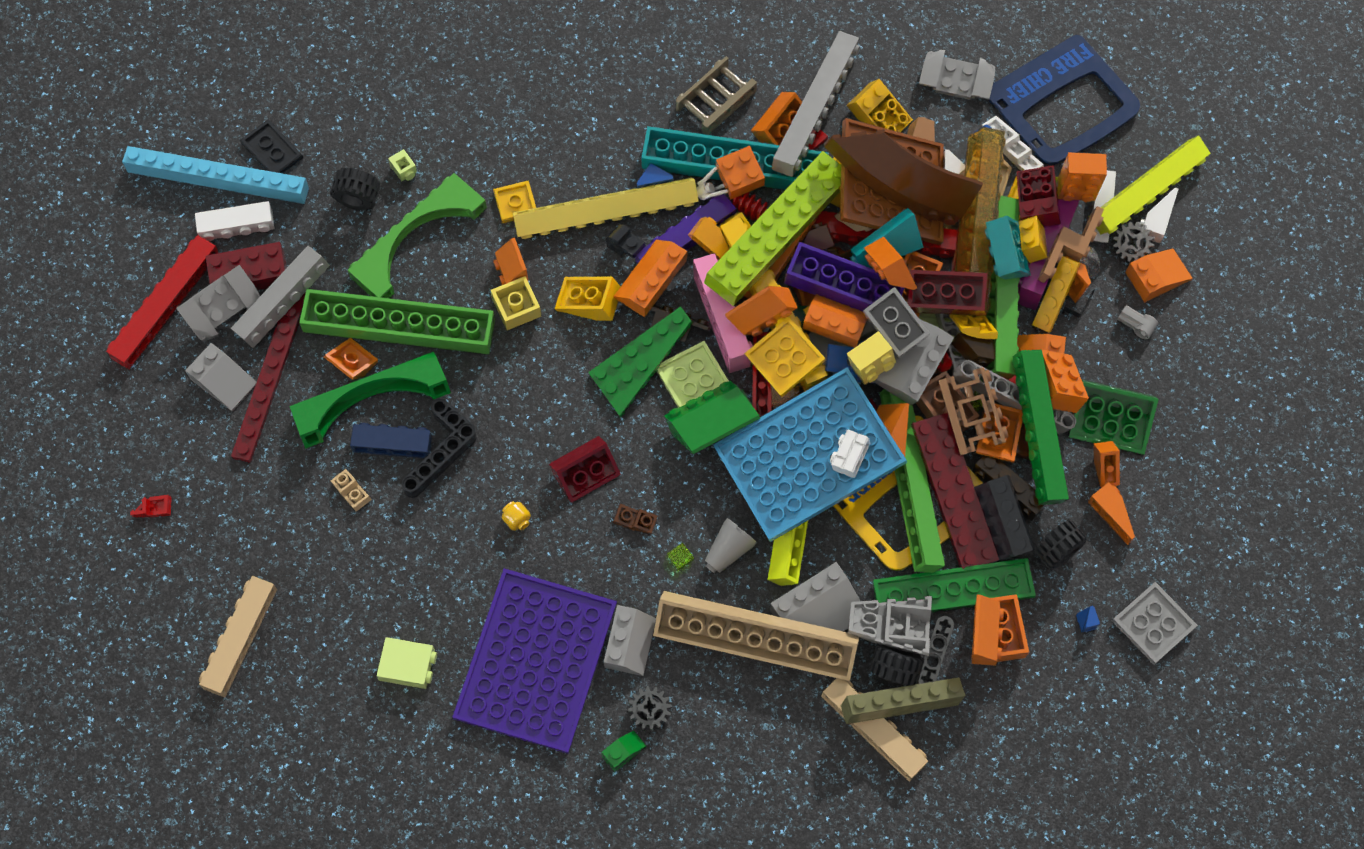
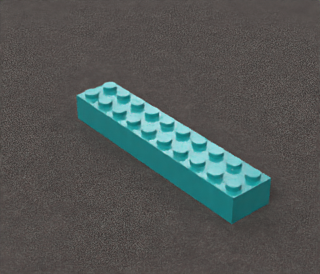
M647 126L641 162L642 169H647L651 163L668 173L704 178L716 167V159L750 146L765 177L764 187L786 190L816 159L821 151L808 150L807 156L801 159L802 164L799 171H795L793 177L772 170L773 158L780 145ZM717 170L709 178L721 180Z

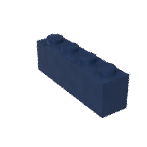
M368 423L353 424L350 447L354 453L426 458L430 454L432 435L430 430L423 427L409 429L406 426H397L396 428L385 424L371 426Z

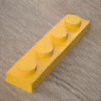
M1062 256L1033 321V326L1049 333L1052 331L1081 263Z

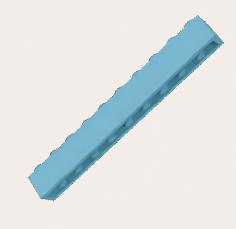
M127 146L122 161L128 173L305 204L309 190L308 183L304 177Z

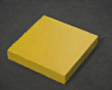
M529 181L493 189L502 224L514 221L513 212L536 208Z

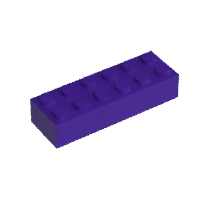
M799 242L784 284L813 295L823 296L860 311L865 310L894 287L901 296L905 289L890 285L885 279L881 280L874 269Z

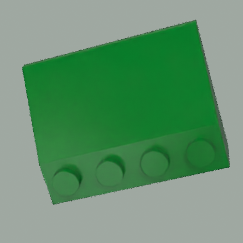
M1082 380L1089 399L1077 413H1073L1076 418V425L1070 429L1069 437L1092 443L1113 441L1118 449L1145 455L1159 399L1147 394Z
M732 381L723 382L719 387L704 392L702 396L691 399L685 405L674 408L664 415L671 434L692 454L760 419L757 411Z

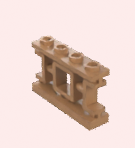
M984 367L973 370L975 380L956 385L954 376L938 380L960 455L976 451L973 441L992 436L994 444L998 445L1005 443V438L1009 437L1006 426L1002 427L1000 419H1003L1000 407L996 408L994 403L995 400H998L995 389H990L989 382L992 381L989 370L985 371ZM982 374L989 397L988 401L985 400L984 394L974 396L971 385L980 383L978 376ZM949 383H952L953 390L964 388L967 398L957 401L959 406L957 410L954 406ZM981 399L986 417L967 422L962 404ZM993 411L1000 438L996 437L995 431L985 434L982 422L991 420L989 412ZM963 420L964 427L975 425L978 435L968 439L969 447L965 443L959 422Z

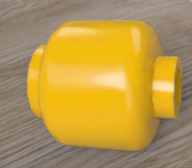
M512 501L503 508L502 519L511 530L520 529L522 531L528 527L531 514L521 502Z

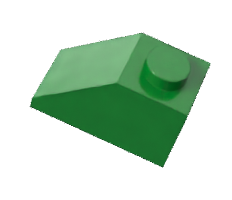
M633 730L618 738L603 750L602 757L613 771L616 772L647 746Z

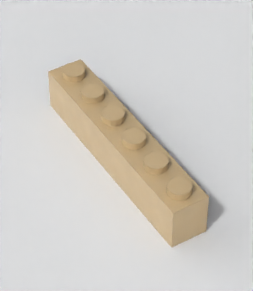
M252 576L250 581L248 580L245 583L244 593L235 604L236 610L233 616L228 618L226 622L227 628L224 634H221L218 638V647L215 653H211L208 659L209 665L199 678V685L204 690L224 698L277 591L274 584Z
M836 678L823 691L821 697L844 718L840 705L846 696L861 694V692L857 693L852 688L853 684L850 681ZM884 718L850 724L909 782L927 764L926 754L921 749L913 747L909 737L905 734L901 735L896 730L897 727L892 721H886Z

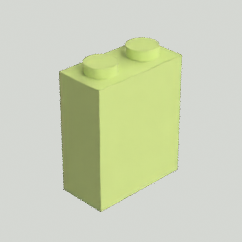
M386 637L377 678L379 681L426 689L427 683L430 684L432 681L433 672L430 670L432 664L436 663L437 652H435L433 645Z

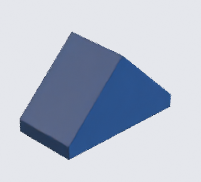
M650 163L638 180L637 188L672 182L673 175Z

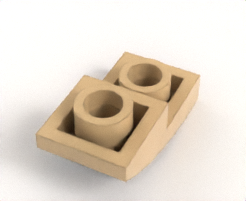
M346 469L330 480L355 511H358L371 501L369 495Z

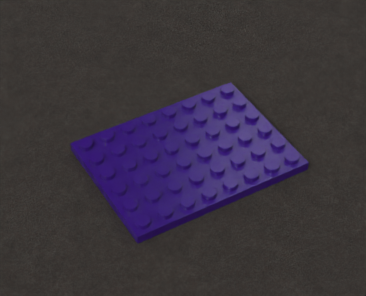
M504 568L452 718L569 754L617 601Z

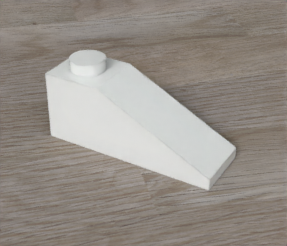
M1174 188L1147 213L1145 219L1141 218L1140 227L1145 224L1147 225L1146 231L1152 230L1149 235L1155 237V239L1151 241L1157 243L1162 241L1178 188Z

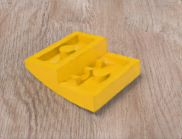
M949 314L959 330L966 335L981 339H997L998 331L986 316L972 317L971 315Z

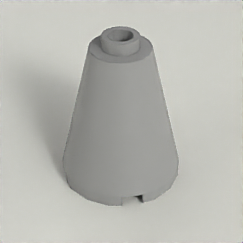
M727 518L705 559L707 562L705 567L713 573L716 571L720 573L753 548L757 542Z

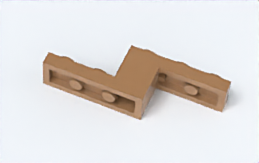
M1097 206L1092 211L1082 235L1066 227H1063L1058 232L1037 280L1045 283L1048 278L1052 279L1057 270L1054 266L1056 262H1060L1063 255L1079 261L1082 257L1086 258L1090 251L1088 245L1090 242H1093L1097 235L1095 229L1103 221L1104 217L1101 216L1104 211L1103 208Z

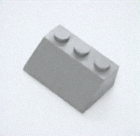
M617 605L604 658V668L643 676L656 618L638 609Z

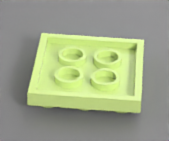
M705 341L661 362L660 367L656 371L678 408L685 405L687 401L702 396L704 392L719 387L721 383L729 381Z

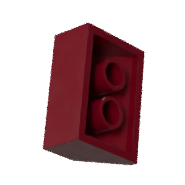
M599 436L549 464L557 482L571 503L621 475L607 443Z

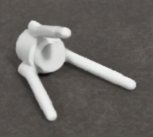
M714 167L702 180L697 182L699 185L696 187L697 194L701 200L728 193L727 189L717 191L725 188L724 184L714 187L712 183L706 182L718 169L717 167Z

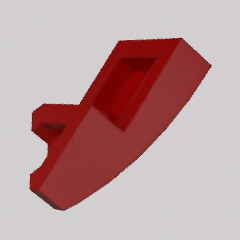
M154 496L149 499L144 497L139 507L135 511L132 510L130 512L132 517L170 516L171 496Z

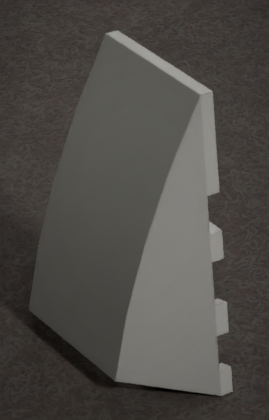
M932 596L925 597V600H916L913 597L907 598V601L897 602L895 599H888L884 603H879L878 600L851 602L848 633L889 648L929 656Z

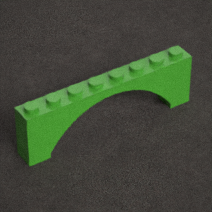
M455 173L450 177H446L437 189H433L424 201H420L411 213H407L399 224L392 226L388 234L379 238L371 249L366 250L358 261L350 265L348 269L350 278L370 296L390 298L395 294L393 286L390 284L391 263L402 240L415 228L431 220L452 216L471 217L475 220L487 209L485 199Z

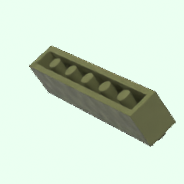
M958 677L846 696L840 706L846 724L957 706L965 697V693Z

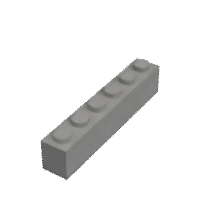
M307 246L231 329L248 345L254 348L330 265L320 254L310 246Z

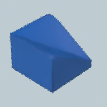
M1093 606L1076 614L1082 633L1095 630L1100 624L1095 607Z

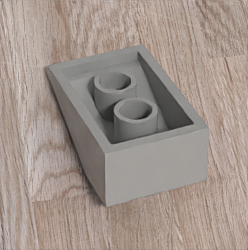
M212 343L185 370L194 383L232 412L255 388L257 383L229 356Z

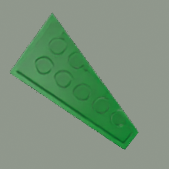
M681 307L588 372L620 418L624 415L627 407L633 403L639 391L645 387L660 367V363L670 354L676 342L682 338L691 326L692 321Z

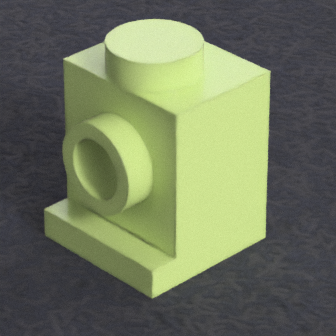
M404 149L388 158L390 167L401 181L405 179L409 181L415 177V173H417L416 165Z

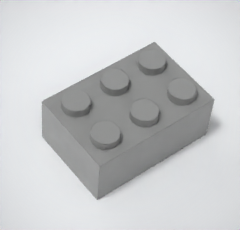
M895 287L863 310V314L876 331H879L889 343L898 359L930 335L928 329Z

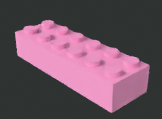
M714 253L693 260V278L712 325L728 373L750 367L751 361L744 353L753 345L751 341H747V335H743L725 316V313L735 308V306H732L704 284L707 272L719 261Z

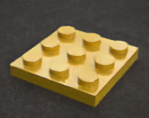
M790 317L786 318L744 353L781 397L826 361L825 357Z

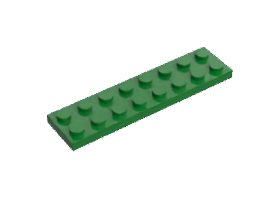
M1028 558L968 566L964 569L962 567L935 571L934 573L925 572L872 581L875 599L879 603L887 602L888 599H895L896 602L907 601V598L913 597L916 600H925V597L932 596L931 612L975 606L977 595L995 598L1017 594L1018 600L1035 598L1036 596Z

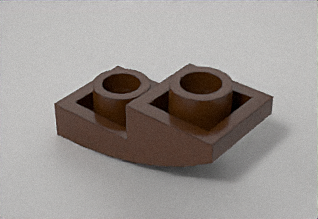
M619 504L612 523L635 531L652 534L658 516L642 509L636 510Z

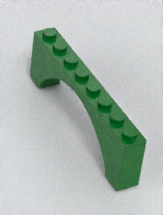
M428 353L291 405L290 409L305 449L324 442L323 437L336 418L346 409L367 397L391 391H411L431 396L434 400L450 394L448 382L435 353Z

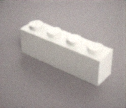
M269 201L195 213L197 234L207 241L217 238H231L235 235H249L254 232H268L275 229L273 212Z

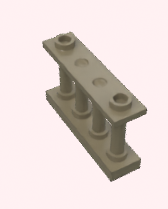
M727 56L722 60H718L707 74L684 94L681 93L676 99V110L679 112L683 107H686L702 121V133L705 135H709L757 91V82L753 78L748 82H743L728 69L729 58ZM723 73L739 87V90L736 93H731L715 79ZM709 84L727 99L723 105H719L703 91ZM699 96L715 111L710 116H706L690 101Z

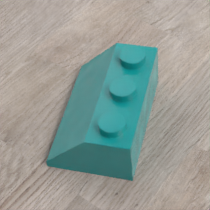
M1009 216L986 222L985 234L987 239H990L991 246L989 251L995 260V274L1002 279L1031 276L1028 260L1021 250L1019 223Z

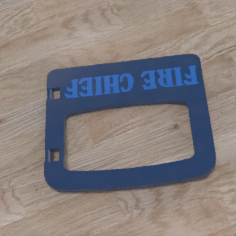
M1080 35L1070 37L993 83L989 99L990 103L997 108L1014 131L1034 151L1039 160L1049 165H1055L1064 161L1068 152L1080 153L1101 141L1134 118L1140 109L1138 98ZM1087 75H1097L1123 106L1085 133L1060 146L1050 148L1024 119L1023 115L1063 87ZM1003 101L1007 107L1003 109L998 102ZM1035 140L1041 145L1038 149L1032 143Z

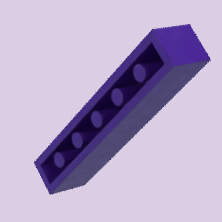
M724 194L712 197L709 203L699 206L692 215L685 216L679 224L669 227L660 237H655L649 245L639 252L635 257V262L637 264L640 262L655 240L672 241L688 251L697 244L688 234L701 218L711 217L717 222L716 226H718L736 213V207Z

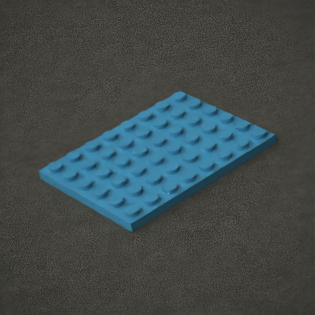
M848 367L770 411L753 423L713 444L770 542L907 463L903 453ZM847 430L867 436L870 440V446L855 478L834 471L832 463H830L833 452H837L839 449L838 441L842 434L845 435Z

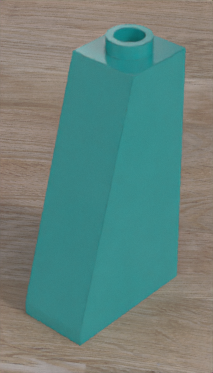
M907 208L850 249L852 253L850 260L872 268L865 259L867 253L864 247L883 236L901 256L924 248L914 213Z

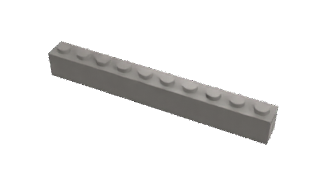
M842 31L838 32L773 158L772 170L793 177L795 171H799L802 157L805 158L807 156L808 145L813 144L815 132H819L822 125L821 120L826 118L829 110L828 106H832L834 102V94L839 93L841 81H845L848 73L847 69L852 67L853 57L859 53V37Z

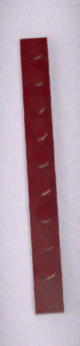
M306 292L277 323L231 454L232 459L248 463L252 461L300 322Z

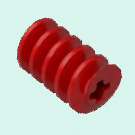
M750 192L733 198L732 204L736 209L744 213L746 217L750 216L752 221H757L767 210L768 202L761 205L762 199L759 198L755 201L756 195L754 194L749 197Z

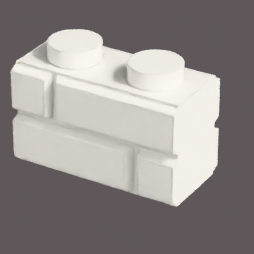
M847 430L845 435L842 434L838 441L839 449L837 452H833L830 463H832L834 471L855 478L870 446V440L867 436Z

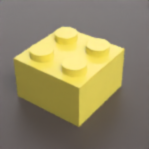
M526 276L491 290L492 300L506 330L541 317L540 306Z
M879 331L847 353L851 368L864 385L875 381L878 375L884 371L891 370L896 363L892 347Z

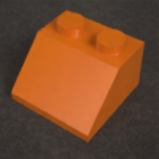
M512 238L495 252L496 260H493L496 271L500 270L501 276H499L501 285L526 276L528 281L527 269L515 238Z

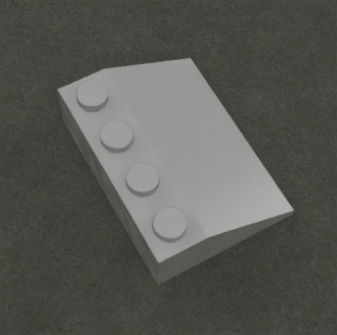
M923 320L921 322L928 329L930 335L899 359L894 354L896 360L894 367L887 372H882L873 381L909 405L918 402L954 339L953 336L939 327Z
M835 562L770 604L769 610L773 616L845 632L849 629L851 602H859L860 599L843 570Z

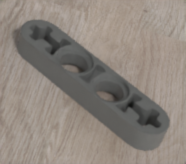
M948 616L938 618L930 638L929 656H924V665L918 684L924 683L921 678H925L927 671L931 672L929 681L934 682L937 679L954 628V622ZM947 622V626L950 628H946L942 635L940 634L942 626L939 624ZM935 639L943 641L944 647L942 649H937L933 646ZM930 657L936 658L938 665L930 667L927 664V659Z

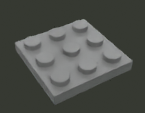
M1156 582L1112 620L1153 665L1198 626Z

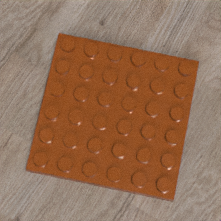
M848 118L842 121V137H849L851 133L864 131L867 134H875L877 130L884 129V133L917 156L944 169V144ZM841 164L840 221L877 230L905 210V208L869 188ZM913 212L921 240L941 245L943 243V222L932 220Z

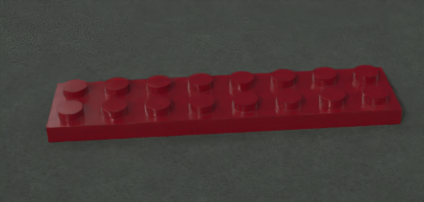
M948 413L912 423L911 427L959 567L964 569L968 566L998 561L997 551L964 456L960 455Z

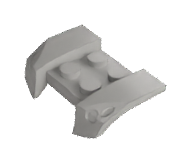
M945 50L927 53L919 85L933 87L936 93L968 100L975 97L990 99L995 76L994 65L987 63L982 58H980L979 64L944 57Z
M238 265L176 309L198 338L202 341H207L218 336V332L215 330L217 326L243 308L248 310L260 295L242 267Z

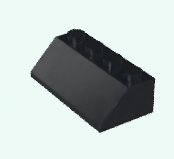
M1005 475L974 487L999 557L997 562L1035 550L1010 475Z

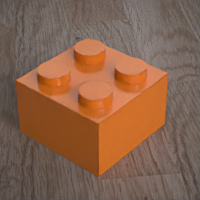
M750 146L716 159L717 171L725 189L728 190L730 199L764 186L765 177Z

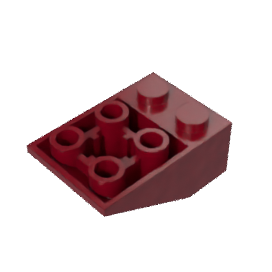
M1054 165L1016 171L1020 219L1024 220L1037 216L1043 227L1061 224Z

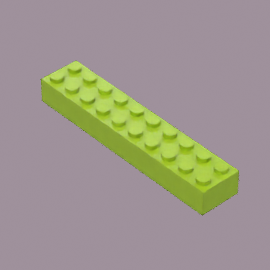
M822 151L707 272L704 284L734 306L841 192V164Z

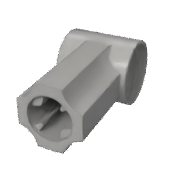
M1127 305L1117 319L1132 328L1138 337L1145 340L1149 339L1158 325V321L1153 316L1142 315Z

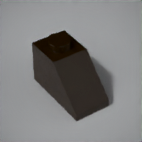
M960 332L951 342L965 360H970L982 367H987L995 360L994 339L976 338Z

